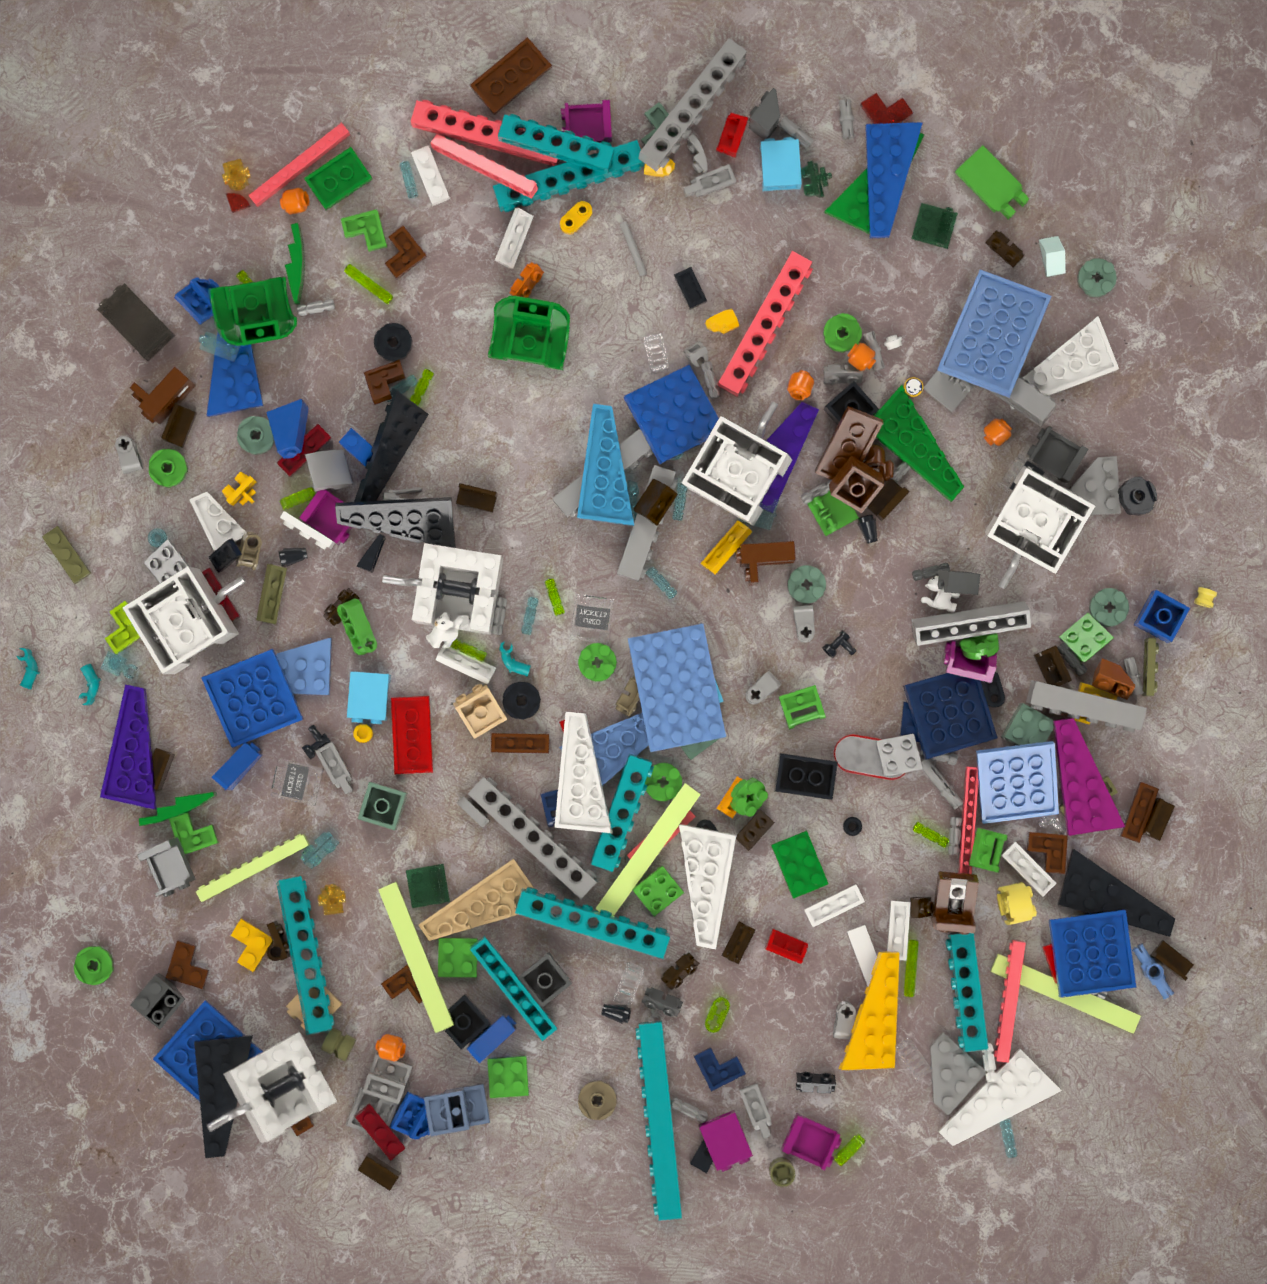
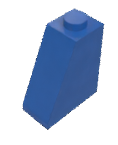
M302 399L266 412L277 452L284 459L293 458L296 454L302 452L309 411L308 405Z
M350 428L339 443L349 454L366 467L367 461L370 462L373 452H371L372 446L355 430Z
M245 742L211 778L225 790H233L261 758L262 754L259 752L261 749L253 742L251 744Z
M503 1014L470 1043L467 1050L480 1064L516 1030L514 1025L517 1023L510 1015L506 1017Z

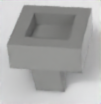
M700 341L684 350L686 357L696 367L699 366L697 360L700 357L706 362L708 361V351Z

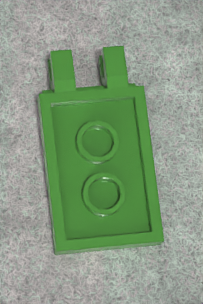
M981 146L955 171L956 175L994 213L1000 211L1008 220L1016 212L1008 204L1012 199L1021 207L1028 203L1029 197L1021 191L1023 190L1022 184L984 146Z

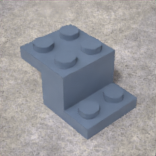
M484 1083L449 1089L441 1094L424 1097L430 1137L469 1130L471 1126L490 1123Z

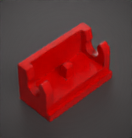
M735 113L728 115L716 152L736 158L749 117Z
M772 929L765 949L802 964L808 949V943Z

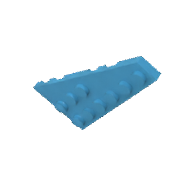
M593 404L577 518L634 526L612 406Z

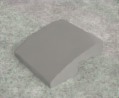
M328 450L305 454L315 492L332 487L336 490L353 485L343 450Z
M376 1053L362 1092L400 1104L413 1065L399 1060L395 1062L385 1060Z
M360 1087L345 1124L368 1134L354 1115L370 1103L389 1127L398 1104L362 1092L363 1088Z

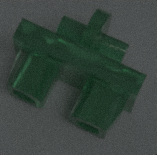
M813 160L809 161L807 166L801 168V178L803 180L811 178L812 184L803 186L804 194L807 197H825L823 187L829 186L828 180L832 178V173H826L825 167L818 168L817 163H814Z

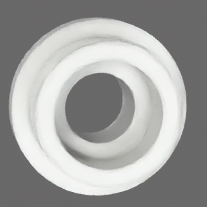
M897 335L887 337V342L883 344L887 346L888 350L897 348L902 345V337H897Z

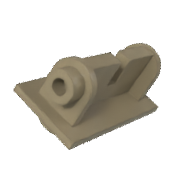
M635 675L629 679L624 690L629 692V695L621 693L615 704L617 705L615 709L627 716H630L636 710L637 702L640 699Z

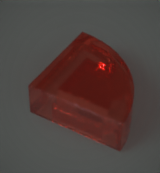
M237 193L226 194L233 213L251 207L242 195Z

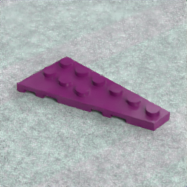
M1074 718L1053 720L1067 835L1125 827Z

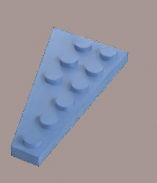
M332 638L276 654L293 694L330 695Z
M643 713L591 734L602 786L624 768L629 753L637 756L649 746Z

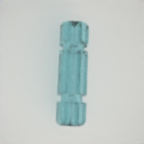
M409 161L401 162L400 169L403 172L402 176L405 187L408 189L406 190L408 198L418 197V192L415 188L416 185L412 171H410Z
M410 375L406 378L407 380H402L392 388L403 394L410 389L409 387L417 385L418 381L414 375Z
M679 483L677 487L678 495L675 499V511L673 512V519L677 521L683 520L686 502L685 493H687L688 489L682 483Z
M651 567L646 572V575L650 579L652 578L653 582L663 592L665 591V595L669 599L677 595V591L670 587V583L661 574H658L654 567Z
M528 598V607H526L523 620L524 625H522L521 629L523 634L531 635L533 627L531 626L534 624L535 608L539 602L537 598Z
M1005 1119L1000 1122V1127L1003 1129L1004 1146L1007 1148L1005 1150L1006 1156L1014 1158L1018 1154L1016 1148H1014L1016 1145L1013 1130L1011 1129L1012 1125L1009 1119Z

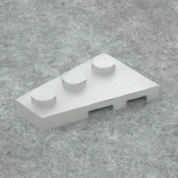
M208 492L189 499L214 552L227 540L233 538L234 542H238L247 533Z

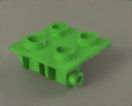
M830 491L821 497L817 496L807 503L825 536L859 518L852 507L833 497Z
M1089 613L1085 614L1059 636L1077 655L1080 661L1084 663L1114 639Z
M663 866L658 867L654 873L648 875L649 877L632 889L654 917L684 893Z

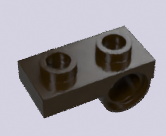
M760 810L737 834L736 840L749 851L775 822Z
M910 897L911 918L932 916L934 904L931 901V897Z
M277 921L267 924L274 942L267 949L268 958L272 961H279L291 957L288 941L285 942L282 936L285 933L281 923L278 924ZM275 946L281 949L280 957H275L272 953V949Z

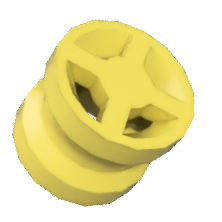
M1199 587L1197 591L1199 594L1195 598L1194 603L1213 608V599L1217 596V592Z

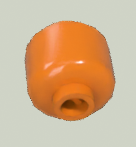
M294 188L283 192L282 198H280V205L288 214H297L306 211L307 206L310 205V199L306 191H303L301 188Z
M864 343L855 344L847 355L849 357V364L859 371H864L866 368L870 370L876 362L874 359L875 351Z
M807 371L795 372L790 376L787 391L792 398L804 400L812 393L814 379Z
M995 418L984 427L986 435L983 438L990 446L993 444L1001 446L1012 436V428L1003 418Z
M385 1034L381 1039L377 1040L375 1048L380 1058L395 1062L404 1056L406 1044L399 1036Z

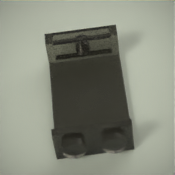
M125 283L117 286L113 291V295L102 300L97 309L146 361L154 357L175 337L169 328Z

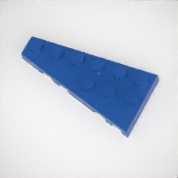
M923 122L865 125L870 238H889Z
M217 333L207 417L264 406L252 344L235 346L227 343Z

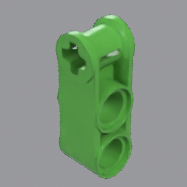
M352 599L340 604L337 607V612L343 622L345 632L350 639L354 652L357 655H365L367 652L375 651L377 641L363 611L361 602L358 599Z

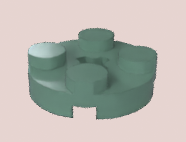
M1099 258L1087 261L1081 267L1077 276L1079 287L1090 297L1106 295L1113 289L1117 280L1114 265ZM1096 273L1102 277L1099 283L1092 279V276H1095Z
M250 416L244 419L238 427L237 441L246 452L258 455L272 448L275 441L270 423L266 418ZM253 431H256V432H259V431H260V432H261V434H260V439H258V440H257V439H254V440H253V439L251 438V437H253V433H252V432H253Z
M809 565L800 566L791 573L788 579V592L792 598L802 604L814 603L824 594L826 589L825 577L818 568ZM805 579L812 583L809 590L801 586Z
M1106 588L1094 595L1090 601L1089 610L1091 616L1100 625L1112 627L1126 619L1129 612V603L1123 592L1113 588ZM1108 602H1110L1111 605H1114V609L1111 610V613H1108V610L1104 609V606H1106Z

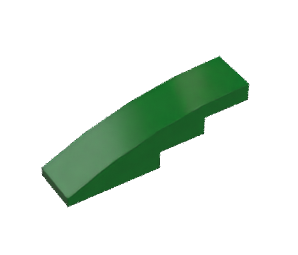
M298 223L290 224L295 243L288 244L292 263L285 264L293 301L296 305H299L304 286L305 257L301 227Z
M217 792L175 797L176 805L157 808L158 816L138 818L139 826L164 822L188 813L216 797Z

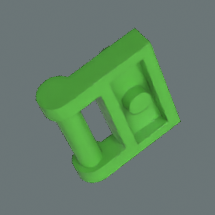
M816 685L779 696L789 730L795 728L796 725L811 720L826 718ZM816 706L817 711L793 719L790 713Z
M977 828L969 866L999 873L1002 849L1008 835ZM995 838H996L997 841H996V845H995V849H994V854H993L992 862H991V865H989V863H990V858H991V854H992V850H993L994 841H995Z

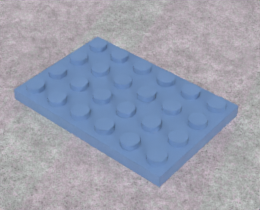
M979 270L937 371L1010 398L1052 296Z
M704 624L628 638L650 752L725 738L726 733Z

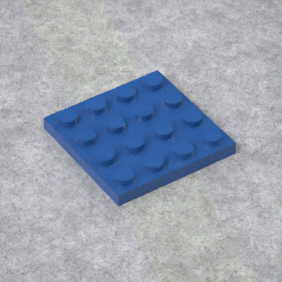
M690 365L623 397L659 464L706 442L719 420Z
M273 648L201 677L232 748L304 719Z
M1126 910L1048 920L1060 998L1136 988Z
M205 1000L153 1060L200 1101L194 1042L198 1040L245 1036V1034ZM251 1042L248 1060L263 1052L254 1042Z

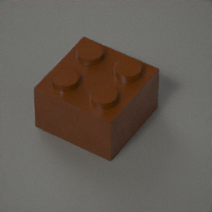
M851 456L829 483L830 494L862 513L885 484L883 475Z

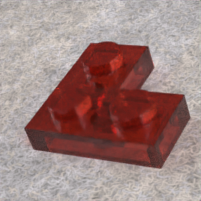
M875 93L860 104L873 124L901 123L913 115L912 110L903 98L887 108L878 94Z

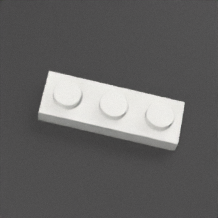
M429 145L411 152L432 206L449 200L450 197Z
M515 208L495 261L508 268H514L534 216L520 208Z
M284 511L280 518L284 520L283 524L292 530L296 527L300 530L299 534L308 540L310 537L317 540L315 544L324 550L326 547L332 549L335 542Z
M451 646L449 648L442 647L436 658V661L487 685L496 670V667Z
M1013 842L1001 854L1042 897L1056 884L1016 842Z
M855 884L804 909L812 927H815L865 901Z
M890 901L887 951H897L900 953L899 960L907 961L911 902Z

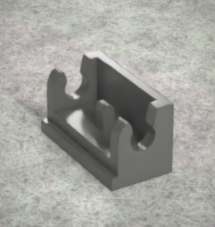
M938 570V589H943L944 582V592L978 595L981 574Z

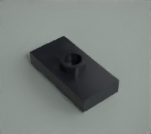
M691 267L674 274V278L690 310L707 302Z
M231 538L213 552L209 559L216 571L220 573L238 559L242 553L233 538Z
M703 1138L690 1164L707 1174L713 1160Z

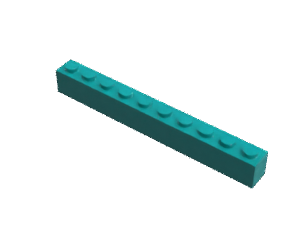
M662 1021L639 1023V1028H635L636 1040L640 1039L641 1047L637 1048L638 1059L643 1061V1067H639L640 1079L644 1078L645 1086H641L642 1098L647 1100V1106H643L644 1118L648 1117L649 1125H645L646 1137H650L651 1145H647L648 1157L653 1159V1164H650L649 1168L650 1176H654L655 1184H651L652 1196L657 1198V1203L653 1204L654 1216L658 1215L659 1221L682 1219Z

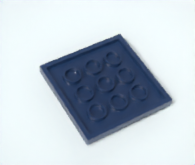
M945 673L903 686L925 760L998 739L980 680Z

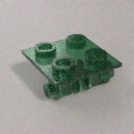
M921 203L911 239L948 249L958 213L953 212V208L950 207L942 209Z
M444 864L406 870L412 908L450 902Z

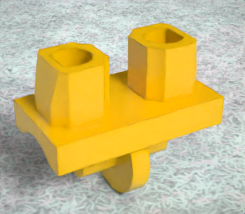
M239 472L234 479L240 486L234 490L228 484L222 490V493L227 498L226 501L232 506L238 501L242 505L247 501L253 504L255 501L251 497L256 491L251 488L257 481L251 476Z

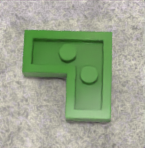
M377 209L341 218L345 238L364 234L369 252L387 247Z
M189 813L169 819L175 838L178 837L185 855L219 843L213 825L194 831Z

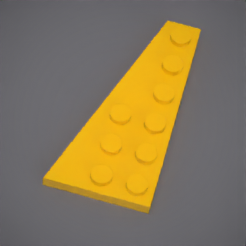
M878 952L871 972L872 978L869 987H866V995L863 1004L859 1007L851 1031L852 1036L849 1045H846L844 1051L846 1053L838 1069L895 1068L899 952Z

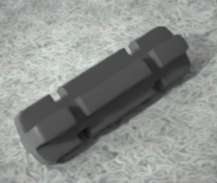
M948 563L940 564V566L926 567L922 570H914L912 576L914 581L922 580V578L938 576V570L950 571Z
M1065 642L1057 647L1059 653L1064 655L1063 658L1068 664L1076 669L1075 672L1078 676H1082L1087 672L1085 665L1081 664L1080 659L1072 650H1069V646Z

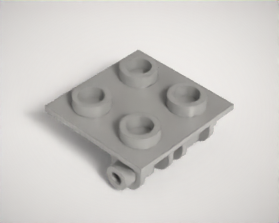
M937 371L923 389L953 412L975 385Z
M169 539L144 561L160 584L189 566L184 560L185 557L181 556L182 553L178 552L174 546L175 544L171 543Z
M914 734L876 741L882 764V774L885 777L923 770Z

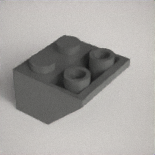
M772 88L770 92L766 91L761 98L762 102L759 107L755 106L749 114V129L762 139L770 138L779 124L780 111L775 88Z
M158 973L153 976L130 1006L161 1030L184 1002L185 998L174 984Z

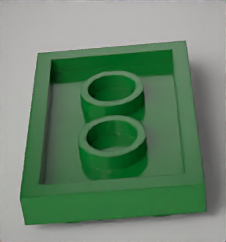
M349 147L306 176L304 180L324 209L328 210L373 180V178L352 147Z
M807 830L771 845L793 899L829 884Z

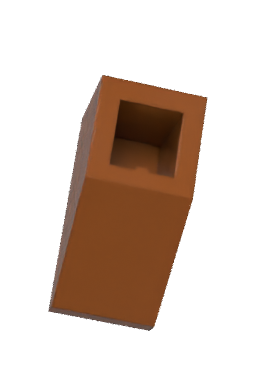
M1103 658L1101 659L1094 671L1092 686L1128 700L1135 688V684L1120 665Z

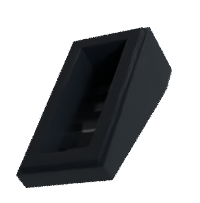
M379 534L358 562V568L371 573L374 571L386 539L384 535Z

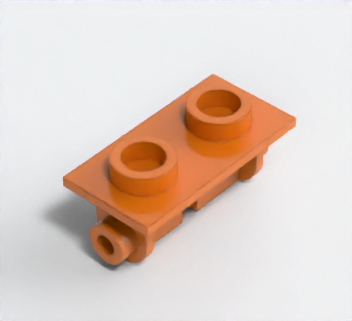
M530 262L520 274L524 280L522 281L517 278L509 293L512 296L528 298L536 283L541 280L544 271L538 264Z

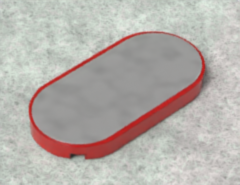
M847 735L835 745L834 759L845 772L886 780L899 779L906 774L888 777L882 774V764L876 741L882 739Z

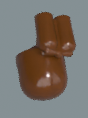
M871 445L863 463L873 469H879V472L883 475V480L889 481L890 478L894 477V463L891 459L885 461V450L880 445Z

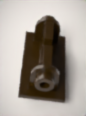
M996 230L986 241V244L1014 268L1025 256L1022 253L1023 250L1014 243L1011 246L1007 245L1010 239L1001 231L998 232Z
M350 588L342 590L337 596L338 600L334 604L327 606L324 611V618L327 621L329 620L333 626L342 621L338 615L337 607L352 599H360L355 593L352 595L353 591Z
M738 921L721 956L739 964L756 929Z
M689 952L687 954L684 953L675 962L679 967L678 970L671 966L662 974L661 980L671 990L678 988L683 983V979L688 975H692L700 964L696 959H693L694 957Z

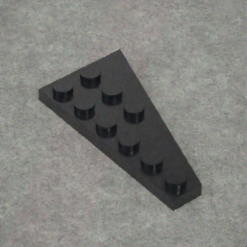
M1072 849L1058 905L1089 914L1126 910L1128 925L1168 937L1171 936L1175 922L1173 916L1075 849Z
M253 1035L198 1040L194 1042L205 1158L223 1157L226 1155L234 1118L212 1131L208 1129L207 1124L236 1109L238 1100L224 1073L248 1060Z

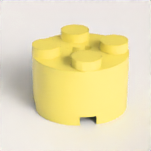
M1023 882L998 888V891H1001V894H997L998 906L1001 916L1005 915L1007 920H1004L1007 925L1029 921L1037 915L1036 908L1032 905L1031 901L1033 893L1030 886H1025Z

